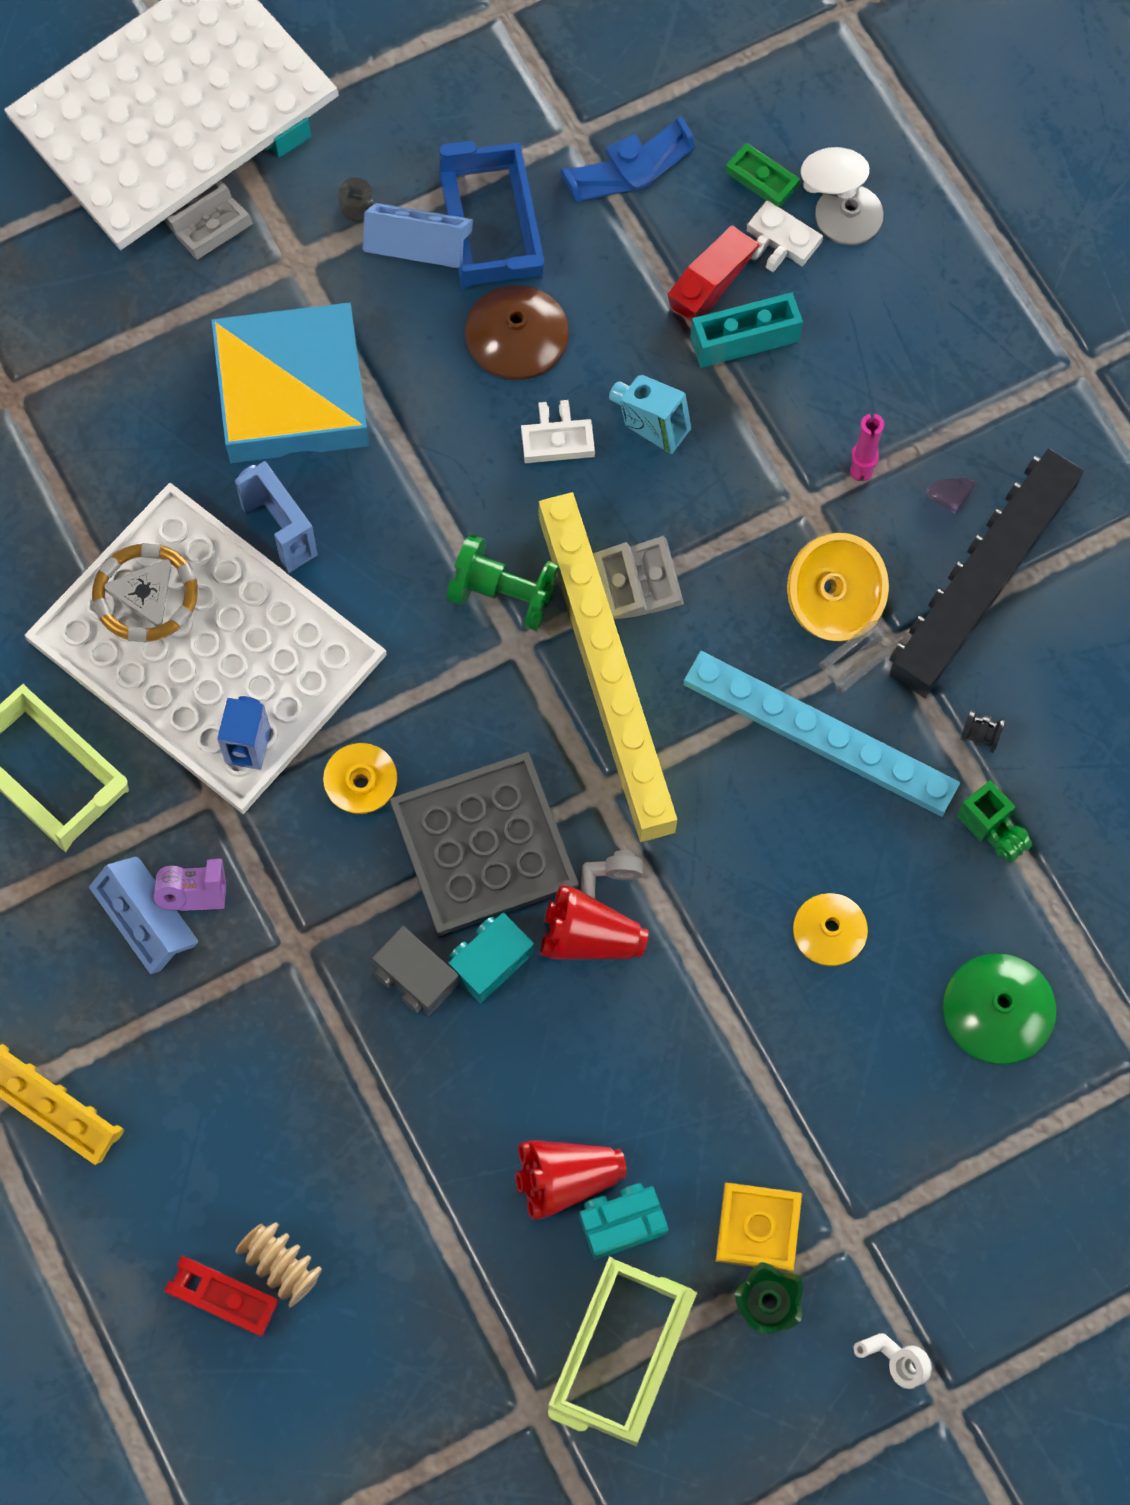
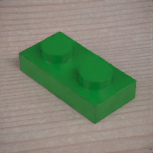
M747 142L725 167L726 174L779 208L795 192L800 184L798 177Z

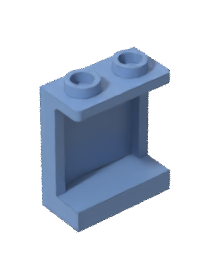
M266 461L257 466L252 465L244 469L235 480L241 507L246 514L261 505H265L282 528L274 534L280 563L287 573H290L318 555L313 527Z

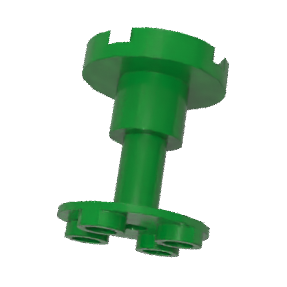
M473 534L468 536L454 566L457 570L455 580L450 579L447 601L463 606L472 591L494 599L498 593H502L530 603L526 615L525 628L537 632L544 615L541 609L544 603L550 604L556 588V584L553 582L559 564L548 561L536 583L507 573L506 564L484 557L486 539Z

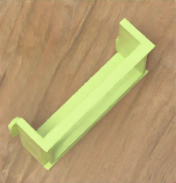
M22 684L0 704V734L25 712L105 785L68 823L63 825L0 767V792L66 853L72 842L125 792H129L128 782L125 776L119 773Z
M609 1256L550 1400L548 1416L552 1420L577 1431H585L590 1426L637 1446L697 1292L665 1277L658 1278ZM617 1275L675 1299L625 1426L566 1401Z

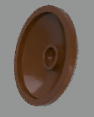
M509 285L488 292L475 303L466 320L465 339L470 355L486 372L507 380H527L546 373L561 359L568 343V322L561 306L547 293L530 286ZM514 318H519L522 320V322L515 324L512 323L511 320Z

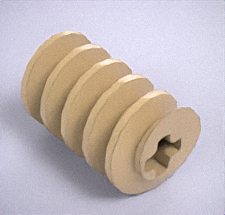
M276 1222L267 1227L260 1224L245 1236L235 1252L239 1256L248 1253L245 1262L249 1267L259 1264L256 1271L257 1275L260 1278L270 1275L267 1285L271 1289L281 1286L278 1296L282 1300L292 1297L289 1303L291 1308L314 1287L322 1268L319 1266L308 1271L306 1268L311 1257L308 1255L297 1260L295 1257L300 1246L297 1244L286 1249L285 1245L290 1236L286 1233L275 1238L274 1234L279 1226Z

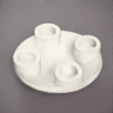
M838 147L814 152L805 159L801 167V176L806 191L810 193L837 194L843 199L854 197L857 193V188L867 180L869 175L868 163L862 155L853 150Z

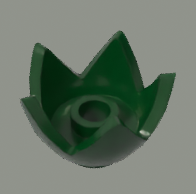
M761 1262L750 1272L747 1280L736 1290L735 1300L737 1308L747 1324L759 1333L771 1334L790 1329L802 1319L800 1302L803 1294V1280L798 1275L780 1273L772 1265ZM771 1295L775 1298L776 1306L773 1309H767L763 1306L762 1298L764 1296Z

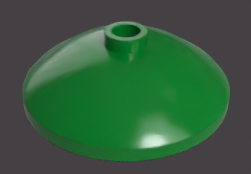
M986 954L966 962L954 973L944 993L943 1017L950 1036L965 1053L985 1063L1009 1065L1030 1058L1047 1042L1055 1025L1056 1002L1048 981L1033 965L1021 958L1008 954ZM997 998H1007L1010 1002V1007H1000Z

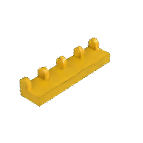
M4 1044L0 1045V1098L94 1165L101 1163L111 1145L122 1136L124 1129L119 1125L112 1126L96 1114L97 1110L92 1106L85 1107L68 1095L65 1087L60 1084L54 1085L36 1072L37 1068L31 1063L24 1064L9 1053L10 1049Z

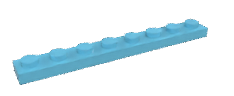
M700 651L684 679V686L943 817L959 787V781L703 651Z

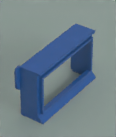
M465 141L443 144L439 149V177L446 213L450 216L464 218L456 176L509 170L526 254L525 256L511 257L508 260L473 264L469 240L466 237L463 242L462 265L457 268L461 291L476 284L539 276V279L543 278L545 260L520 143L477 148L474 142Z

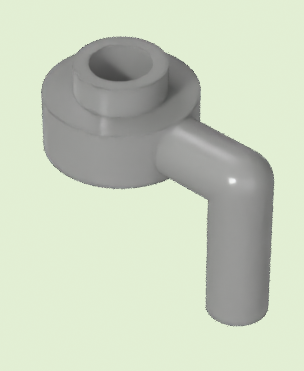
M619 850L615 851L614 856L608 857L606 861L586 862L581 868L580 891L595 899L596 876H607L617 880L639 879L643 876V860L636 857V853L633 851Z

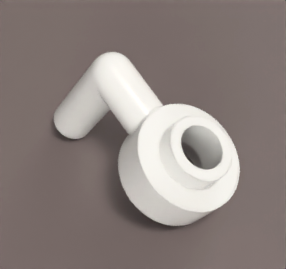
M883 1333L857 1342L854 1345V1353L859 1358H864L878 1351L886 1355L890 1359L889 1368L892 1378L903 1388L911 1389L922 1385L931 1375L930 1359L917 1346H907L901 1349ZM912 1361L914 1362V1364H915V1366H916V1370L914 1369V1367H913V1365H912Z

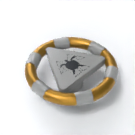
M135 544L117 551L99 568L92 587V605L99 621L113 634L134 642L147 643L157 641L181 629L192 616L198 598L197 578L191 565L178 552L161 544ZM138 557L163 559L158 563L108 583V580L119 567L131 559ZM172 564L177 569L183 582L185 595L182 605L169 621L162 624ZM105 591L156 627H129L119 622L113 616L105 599Z

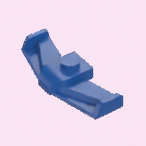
M679 116L672 124L645 145L641 144L636 134L631 135L606 147L605 155L609 161L572 169L563 168L561 169V177L576 202L632 190L636 192L651 185L653 180L695 149L693 135L682 116Z

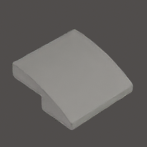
M221 180L164 219L170 230L197 260L253 224L250 214L231 197L228 187Z
M664 536L631 547L625 542L593 553L614 620L659 612L684 604L668 542Z

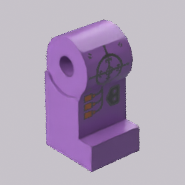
M222 859L207 860L206 867L183 869L178 866L161 868L156 875L155 903L166 910L224 909L227 885Z

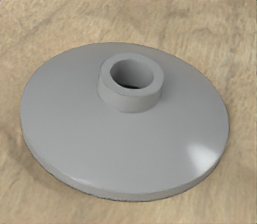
M860 186L857 188L856 195L848 199L840 198L837 194L824 193L817 203L815 217L820 231L833 242L842 245H859L872 239L880 230L883 222V208L875 194ZM845 207H853L856 210L849 211Z

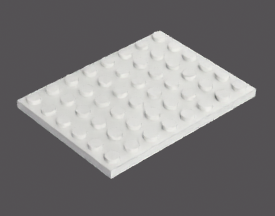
M161 0L4 110L12 123L121 251L272 144L275 137L304 118L310 117L339 96L337 87L258 0Z
M171 483L151 501L24 635L29 643L242 814L250 808L386 657V650ZM142 543L161 544L178 552L191 565L198 583V598L195 609L183 627L166 638L147 643L128 641L113 634L99 621L92 605V587L99 568L117 551ZM144 557L131 559L119 567L108 580V583L158 563L163 559ZM172 564L162 624L169 621L182 605L185 595L183 582L177 569ZM105 591V599L113 616L119 622L129 627H156ZM240 696H248L259 700L265 706L271 731L261 770L225 764L217 737L227 697L238 699Z

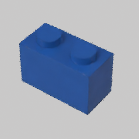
M240 696L238 699L227 697L217 737L225 764L257 770L262 769L271 728L264 704H261L255 698Z

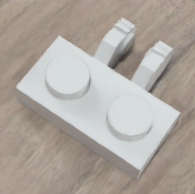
M768 200L747 224V232L757 237L756 242L760 245L751 259L756 261L768 246L775 249L765 266L772 272L777 269L786 257L803 267L822 243L823 235Z
M568 400L560 401L559 414L562 422L549 423V406H547V402L538 403L540 424L521 425L525 463L595 457L591 419L571 421Z

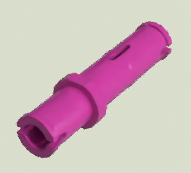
M871 414L863 417L858 442L852 449L853 464L851 465L850 473L853 479L860 481L861 476H864V481L869 480L873 474V468L879 461L878 446L884 429V420L877 414H874L873 419H870Z

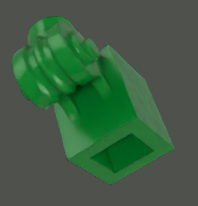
M991 780L962 803L957 817L981 843L986 839L995 848V853L999 857L1012 863L1018 856L1023 854V851H1027L1032 847L1027 830L1017 825L1013 826L1009 821L1015 806Z

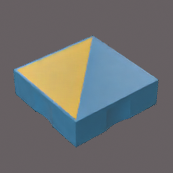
M351 302L211 319L225 445L230 463L278 458L301 451L326 452L369 446Z

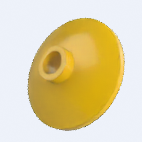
M355 743L339 749L329 759L324 770V787L329 799L338 808L353 814L371 813L383 807L393 796L397 786V771L393 760L384 750L372 744ZM359 778H365L368 781V784L363 788L356 787L354 783Z
M827 893L810 898L800 907L794 919L793 935L799 950L809 960L823 966H839L852 961L862 951L867 940L868 926L866 918L857 904L842 895ZM827 921H835L839 929L833 932L829 931L825 927V923Z

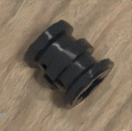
M970 710L960 740L975 741L974 745L980 747L982 744L988 745L990 752L994 753L1005 725V719L1001 718L996 722L991 720L992 716L985 714L984 717L976 714V711Z

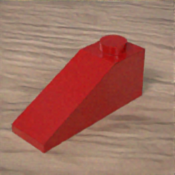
M734 226L729 227L685 270L668 292L670 308L690 322H692V318L707 315L760 247L759 243Z

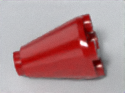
M560 885L555 902L550 901L546 910L545 923H549L550 928L549 933H545L543 936L540 955L554 960H631L633 957L641 958L647 945L648 930L641 928L639 923L571 886Z
M541 1140L525 1141L518 1144V1154L522 1170H518L515 1173L516 1186L520 1194L526 1193L528 1213L532 1220L550 1217L615 1186L619 1180L626 1178V1162L620 1149L612 1150L611 1147Z

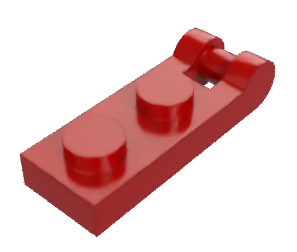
M184 1256L180 1257L176 1265L179 1270L173 1282L168 1281L164 1290L166 1294L257 1336L263 1337L279 1304L278 1299ZM192 1276L202 1279L196 1292L187 1289Z

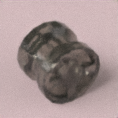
M350 178L340 185L338 197L342 215L351 221L364 220L365 211L373 206L370 184L360 178Z

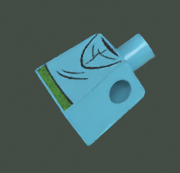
M644 375L637 376L630 386L618 381L612 387L609 399L621 405L625 425L666 452L673 454L691 430L686 394Z

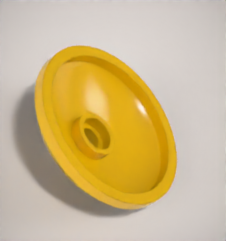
M848 533L825 534L806 544L794 559L787 581L788 601L797 621L812 635L830 641L851 640L867 632L880 618L885 608L889 591L887 570L879 553L864 539ZM827 580L831 583V589L828 593L824 589V584Z

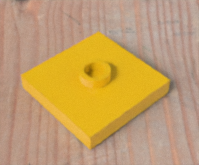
M725 1183L715 1262L756 1267L759 1263L765 1262L777 1270L793 1272L802 1193Z

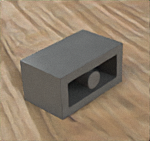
M404 926L372 958L374 968L376 969L373 973L375 977L387 988L390 989L394 985L404 994L401 997L402 1001L415 1013L422 1010L426 1015L430 1016L460 984L459 975Z

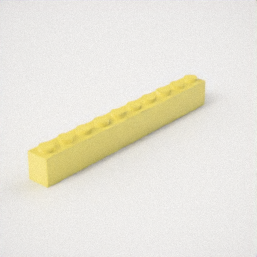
M572 492L539 501L540 525L553 563L559 564L556 576L639 841L641 843L676 832L677 816L574 494Z

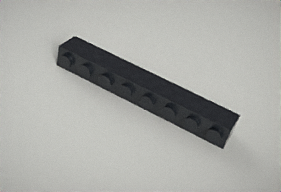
M1050 448L1046 450L1041 459L1035 456L1024 472L1028 477L1021 485L1016 482L1005 498L1009 502L1003 511L997 508L987 522L986 526L990 528L984 537L979 534L967 551L970 554L965 564L959 561L948 577V580L952 581L945 591L941 588L937 590L928 605L932 608L926 618L920 615L909 630V633L913 636L906 645L900 642L891 654L889 661L893 662L889 676L923 698L927 697L1076 489L1084 473L1082 468Z

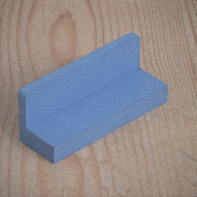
M375 203L364 213L363 251L458 268L462 265L464 239L472 233L473 219Z
M132 857L107 864L91 883L89 889L151 975L160 972L176 953L194 948L198 943V939L177 910H166L155 903L154 890L156 881L138 857Z

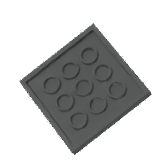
M529 752L390 798L392 810L438 937L480 923L490 917L494 918L502 913L506 914L555 897L560 885L579 888L577 878Z

